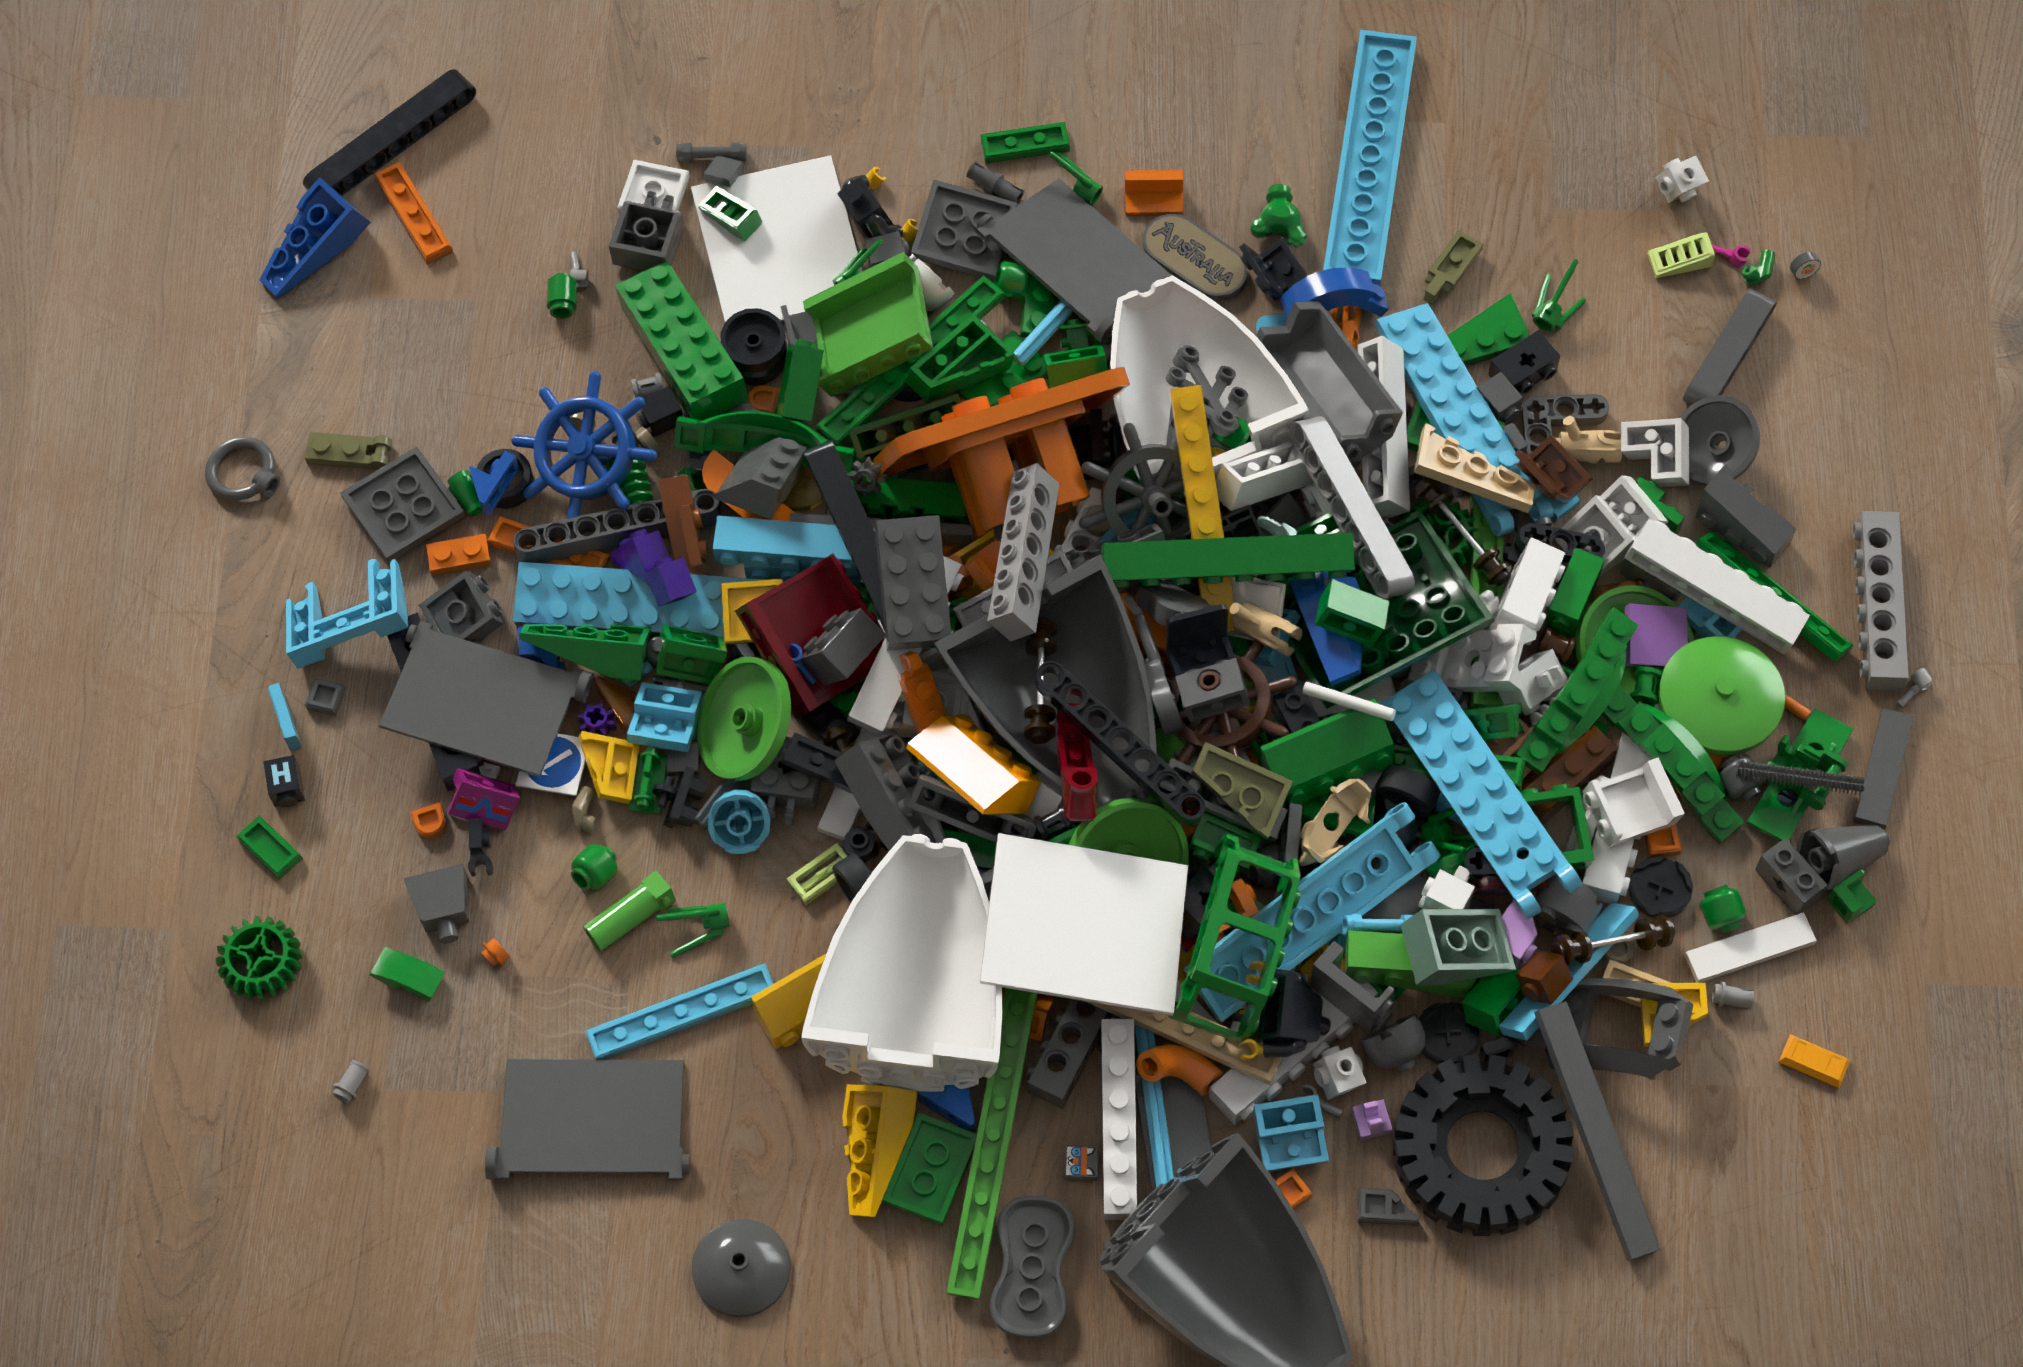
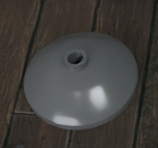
M1710 396L1693 403L1679 417L1689 427V478L1708 485L1725 464L1732 469L1729 475L1735 480L1752 465L1760 447V428L1753 412L1742 402L1728 396ZM1722 441H1726L1725 448L1719 450V444Z
M749 1219L731 1220L713 1228L698 1244L692 1260L693 1282L700 1297L715 1311L734 1317L755 1315L771 1307L785 1291L791 1270L789 1253L781 1237L769 1226ZM737 1257L745 1259L744 1264L741 1266H736L733 1262Z

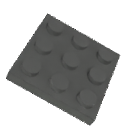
M934 179L911 255H915L917 259L919 258L923 262L980 278L984 275L987 279L994 281L1004 250L990 238L984 240L977 234V223L985 214L991 215L993 219L997 216L1001 217L1015 208L1017 203Z
M418 447L413 448L340 492L342 499L388 564L392 559H397L466 517L463 509Z

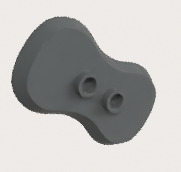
M1034 1195L1018 1197L1006 1204L1001 1211L997 1223L998 1237L1003 1251V1268L991 1295L990 1311L995 1324L1005 1333L1023 1338H1040L1057 1331L1067 1314V1297L1061 1279L1063 1258L1074 1235V1221L1069 1209L1056 1199Z

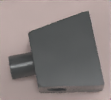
M463 864L404 878L425 932L437 931L439 941L443 944L456 941L458 939L456 926L469 922V883Z

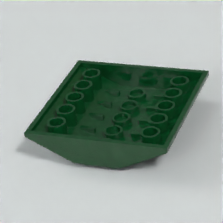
M1421 511L1387 528L1412 571L1415 585L1411 593L1385 599L1389 601L1385 630L1372 647L1361 643L1362 662L1360 675L1331 686L1298 603L1291 608V610H1296L1301 616L1296 626L1302 629V637L1299 641L1290 636L1287 643L1289 647L1294 649L1291 656L1307 682L1353 696L1495 622L1493 616ZM1354 556L1355 570L1346 572L1347 576L1356 578L1360 590L1377 596ZM1283 606L1284 609H1290L1289 606ZM1319 699L1326 709L1336 705Z

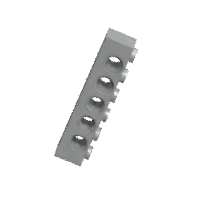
M1038 463L1012 473L987 620L1010 641L1036 633L1060 484Z
M1862 511L1858 522H1854L1852 528V538L1858 542V549H1855L1854 567L1859 568V577H1856L1855 593L1860 595L1861 604L1857 606L1856 613L1857 622L1862 623V632H1859L1858 649L1863 650L1864 660L1860 661L1859 674L1860 678H1865V690L1903 691L1909 677L1899 512ZM1870 543H1877L1882 548H1876L1872 546ZM1872 570H1878L1883 575H1876L1872 572ZM1873 598H1881L1882 600H1884L1885 603H1879L1875 601ZM1875 625H1881L1887 631L1878 630ZM1876 653H1883L1888 659H1882Z

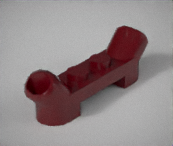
M1067 703L1068 705L1074 707L1079 705L1076 703ZM1057 710L1053 726L1056 729L1054 738L1056 739L1064 796V818L1067 821H1093L1097 817L1096 790L1098 775L1096 767L1093 766L1090 739Z

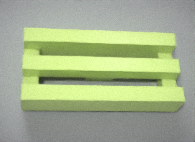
M836 843L788 877L787 883L790 887H793L798 897H801L802 902L808 905L838 883L834 873L807 893L806 891L833 872V865L848 855ZM838 854L839 858L836 859L834 862L818 871L813 877L808 879L803 884L800 885L798 883L803 878L808 876L810 873L815 871L817 868H819L824 863H826Z

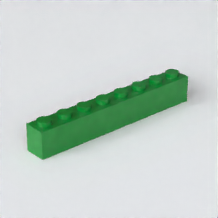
M1353 532L1103 543L1101 545L1102 559L1116 588L1129 587L1130 581H1142V587L1160 586V580H1173V585L1192 584L1191 579L1204 578V584L1223 583V577H1235L1236 583L1254 582L1253 576H1266V581L1285 580L1284 575L1297 574V580L1316 579L1315 573H1328V578L1334 579L1346 578V572L1355 570Z

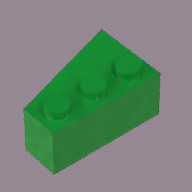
M972 314L910 367L906 383L926 403H929L1010 370L1015 353Z

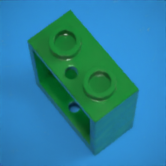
M796 339L795 345L788 344L776 414L812 421L824 350L817 349L816 342Z
M1578 548L1575 549L1549 607L1544 629L1546 626L1552 628V631L1564 637L1575 638L1579 620L1585 609L1589 606L1598 586L1604 558Z
M1561 784L1551 787L1550 791L1538 792L1536 788L1521 791V795L1529 806L1562 801L1570 802L1579 850L1561 853L1574 870L1588 868L1594 861V855L1580 787L1569 788L1568 784Z

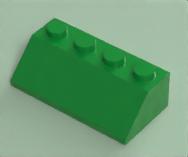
M1375 698L1368 700L1370 702L1378 704ZM1347 709L1260 747L1263 768L1293 781L1282 806L1284 809L1290 803L1302 805L1310 799L1330 793L1332 786L1337 787L1349 779H1360L1366 773L1373 770H1384L1389 765L1396 763L1394 743L1385 720L1353 709Z

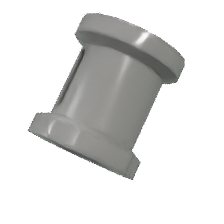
M660 372L655 373L654 377L638 381L635 378L631 379L635 398H644L664 388Z

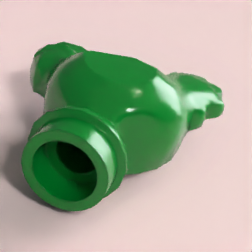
M1274 184L1268 188L1266 201L1269 204L1263 208L1260 217L1255 218L1251 223L1250 230L1254 237L1265 238L1270 234L1283 235L1288 237L1289 245L1294 247L1304 245L1307 234L1304 233V227L1301 225L1298 208L1291 204L1293 196L1289 186Z

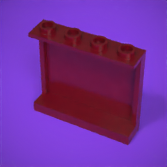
M834 553L735 610L762 658L777 666L783 673L790 691L791 706L798 718L865 679L885 640L883 638L847 679L826 686L813 674L812 676L816 679V682L810 685L797 669L792 660L795 656L789 650L791 644L800 646L803 656L805 653L803 650L804 646L813 637L817 636L819 638L824 633L823 625L835 614L840 616L846 610L852 612L861 608L878 625L876 618L868 612L863 604L860 591L852 585L847 577L845 566L835 557Z

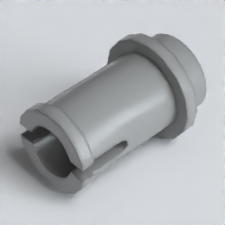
M1725 982L1714 984L1712 1003H1717L1718 1007L1729 1005L1751 1010L1754 1001V989L1726 986Z
M352 1060L339 1083H334L333 1096L344 1103H349L351 1099H356L357 1095L355 1092L365 1075L369 1072V1069L364 1064Z

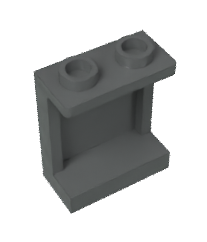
M1333 941L1313 964L1310 987L1369 1034L1376 1027L1382 1029L1393 1015L1390 1011L1395 1005L1393 1001L1395 990L1389 986L1380 997L1376 998L1341 971L1344 948Z

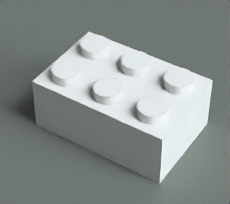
M1531 537L1513 567L1511 577L1508 579L1499 601V606L1493 616L1495 622L1490 624L1488 630H1496L1498 624L1522 623L1535 633L1540 630L1546 617L1544 613L1546 606L1549 607L1556 592L1554 586L1559 582L1566 567L1561 564L1565 552Z

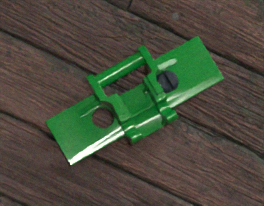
M1814 708L1794 744L1791 745L1789 743V736L1783 735L1778 743L1776 756L1773 761H1768L1766 764H1769V766L1772 764L1773 766L1777 765V767L1780 765L1785 768L1787 766L1789 768L1795 767L1796 769L1812 771L1818 768L1824 772L1840 774V772H1844L1847 769L1848 763L1839 754L1850 737L1853 728ZM1766 779L1765 782L1769 786L1746 824L1778 841H1782L1784 838L1789 840L1808 807L1815 810H1822L1826 804L1825 798L1829 791H1827V787L1823 790V786L1819 790L1818 786L1813 792L1806 787L1803 788V784L1799 787L1798 783L1797 787H1795V782L1793 786H1791L1792 782L1788 786V781L1784 785V781L1780 784V780H1778L1776 784V780L1772 783V779H1770L1768 783V779Z

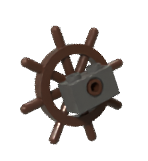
M1254 640L1243 657L1235 655L1236 658L1230 660H1220L1211 666L1188 670L1184 674L1175 676L1176 680L1174 677L1165 674L1171 693L1175 696L1178 706L1177 710L1184 731L1175 734L1178 740L1185 745L1176 758L1177 761L1187 765L1195 752H1201L1205 742L1240 757L1238 750L1245 748L1255 741L1263 731L1277 738L1289 735L1287 728L1270 721L1273 707L1272 695L1295 688L1297 686V679L1289 676L1273 682H1267L1263 672L1254 664L1264 647L1262 643ZM1243 678L1248 679L1255 687L1246 689ZM1257 700L1253 713L1241 708L1250 705V701ZM1155 717L1154 724L1156 731L1162 729V727L1160 725L1158 717ZM1233 717L1245 724L1233 731L1230 719ZM1188 720L1190 723L1201 720L1195 731H1192L1183 723ZM1217 722L1221 735L1207 736L1214 723Z

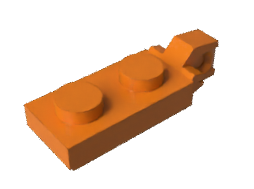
M908 651L899 655L905 671L900 674L902 680H899L917 734L919 735L941 716L947 715L931 669H929L927 663H922L918 652Z

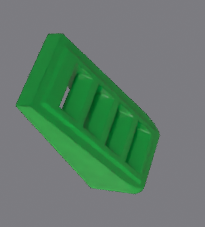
M718 186L698 205L699 210L743 241H746L762 224V219L756 208ZM722 199L723 202L714 209L713 207Z

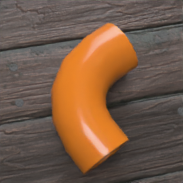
M1164 1044L1152 1047L1142 1052L1136 1061L1137 1070L1146 1081L1154 1083L1167 1076L1176 1077L1189 1084L1201 1096L1207 1095L1209 1087L1223 1076V1072L1203 1055L1182 1045Z

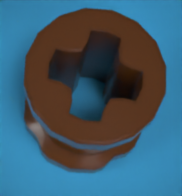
M1546 626L1538 640L1536 650L1542 652L1553 649L1559 661L1565 663L1574 648L1576 639L1574 637H1564L1552 631L1551 627Z

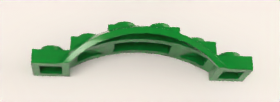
M740 411L717 415L703 421L679 416L675 426L674 448L702 454L704 451L713 450L744 453L749 449L780 437L794 440L799 445L807 447L808 450L828 441V439L821 438L809 427L788 417L767 412ZM835 446L847 473L852 472L854 449ZM804 457V461H803V465H802V466L808 467L807 462H806L805 457Z
M1615 607L1608 612L1594 633L1593 640L1575 670L1549 708L1527 734L1513 757L1525 758L1526 766L1539 775L1544 771L1552 757L1568 748L1595 723L1619 687L1626 663V644L1639 625Z
M1619 684L1615 695L1601 715L1612 727L1616 726L1628 736L1651 760L1659 758L1667 777L1696 813L1699 823L1720 844L1742 825L1744 821L1727 803L1721 777L1710 756L1697 739L1679 722L1657 708L1634 701Z

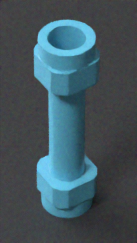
M1361 914L1344 915L1342 918V932L1344 935H1347L1349 930L1400 932L1403 934L1400 924L1413 915H1401L1400 919H1362Z

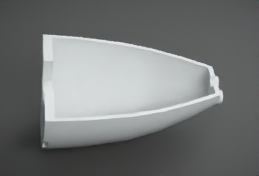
M1172 275L1155 281L1147 292L1130 291L1117 299L1112 330L1110 366L1111 369L1125 367L1130 386L1113 398L1127 451L1130 448L1123 431L1126 423H1132L1135 426L1141 445H1166L1171 409L1169 390L1179 387L1168 384L1165 377L1169 369L1175 367L1173 358L1178 349L1185 345H1190L1198 350V365L1211 387L1216 382L1215 376L1221 366H1229L1236 372L1232 384L1226 386L1219 399L1224 409L1229 403L1228 396L1233 387H1241L1248 393L1245 404L1238 408L1235 416L1249 422L1248 428L1251 442L1212 457L1213 466L1228 463L1291 442L1289 434L1291 424L1296 421L1309 419V409L1288 375L1262 342L1233 314L1205 294ZM1186 373L1185 379L1196 384L1191 374ZM1209 425L1210 446L1222 447L1211 437L1213 431ZM1162 459L1147 460L1154 480L1164 461ZM1175 464L1166 485L1182 479L1181 467ZM1135 465L1133 466L1134 470L1136 472L1140 484H1142L1138 470ZM1183 491L1170 497L1181 501L1185 492Z
M903 835L877 865L851 902L831 940L812 993L801 1037L808 1052L812 1056L821 1055L826 1059L825 1065L841 1074H847L849 1071L858 1073L862 1076L861 1081L870 1084L924 1092L944 1091L945 1085L953 1084L960 1089L978 1085L979 1078L983 1076L990 1078L996 1072L1001 1042L1002 987L980 984L989 900L967 843L960 842L954 838H946L942 843H931L930 839L925 835Z

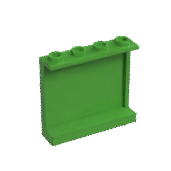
M904 252L803 301L804 310L814 319L818 349L824 350L821 365L823 376L819 377L818 386L830 397L868 381L933 349L919 269Z

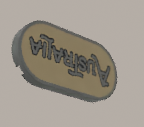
M1178 214L1159 216L1147 225L1143 234L1144 251L1171 275L1212 300H1217L1218 298L1230 299L1242 291L1246 284L1247 267L1240 259L1242 255L1191 219Z

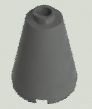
M1878 825L1810 829L1800 835L1797 851L1828 885L1826 888L1828 891L1838 886L1860 869L1863 870L1885 855L1888 851L1890 840L1887 832Z

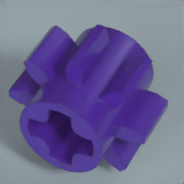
M603 702L594 706L587 704L585 713L578 714L579 722L582 724L579 727L580 733L585 731L607 736L610 730L615 731L617 729L615 722L612 721L615 718L613 709L605 711Z

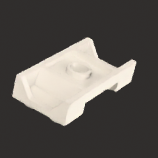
M1524 623L1498 624L1496 630H1478L1413 664L1408 680L1416 681L1435 669L1447 687L1461 689L1464 692L1523 691L1524 684L1518 664L1523 644L1536 640L1537 634ZM1480 655L1479 661L1471 666L1472 660Z

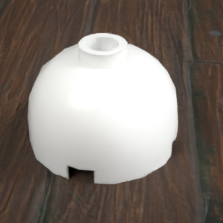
M912 254L909 258L919 269L926 311H934L941 308L955 293L949 286L943 285L942 279Z

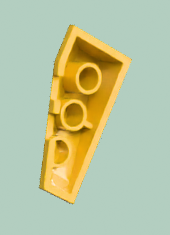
M847 1084L842 1119L843 1127L848 1128L849 1144L844 1146L845 1156L850 1157L851 1172L847 1176L849 1215L876 1216L913 1126L918 1092L891 1086Z

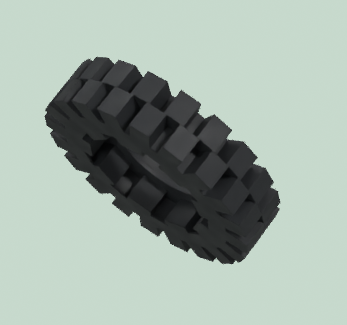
M1479 1054L1462 1056L1461 1063L1454 1064L1452 1059L1438 1064L1433 1074L1427 1071L1416 1081L1415 1089L1412 1092L1409 1090L1402 1103L1400 1114H1398L1393 1138V1156H1396L1395 1169L1399 1181H1405L1407 1185L1405 1189L1406 1194L1414 1205L1420 1202L1424 1206L1423 1213L1434 1222H1437L1439 1218L1447 1221V1229L1462 1233L1464 1228L1473 1229V1236H1490L1492 1230H1500L1501 1235L1517 1231L1519 1224L1524 1222L1527 1226L1541 1217L1545 1208L1549 1210L1558 1198L1572 1164L1574 1147H1572L1571 1142L1574 1138L1572 1122L1566 1121L1567 1108L1561 1097L1554 1098L1551 1095L1553 1086L1542 1076L1536 1080L1531 1077L1530 1072L1532 1068L1518 1061L1514 1067L1505 1065L1506 1057L1490 1054L1488 1061H1480ZM1473 1112H1489L1503 1118L1513 1128L1518 1139V1156L1514 1165L1505 1174L1493 1179H1476L1465 1175L1453 1164L1447 1150V1137L1451 1127L1461 1117Z

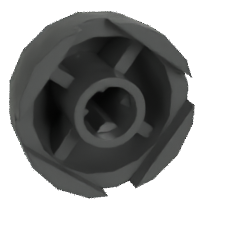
M1414 1013L1396 1020L1394 1024L1384 1026L1382 1029L1372 1032L1359 1042L1364 1053L1374 1065L1385 1070L1397 1067L1400 1073L1416 1065L1414 1059L1423 1052L1425 1047V1032L1417 1014Z

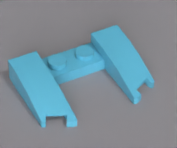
M377 559L368 560L369 601L328 617L322 618L318 589L314 582H310L305 586L308 590V597L295 605L290 599L286 600V654L298 669L325 659L326 648L336 646L375 630L380 638L408 628L405 592L400 567L396 559H392L390 569H379L380 563Z

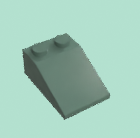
M1422 909L1400 924L1416 985L1447 984L1512 972L1516 969L1500 909Z

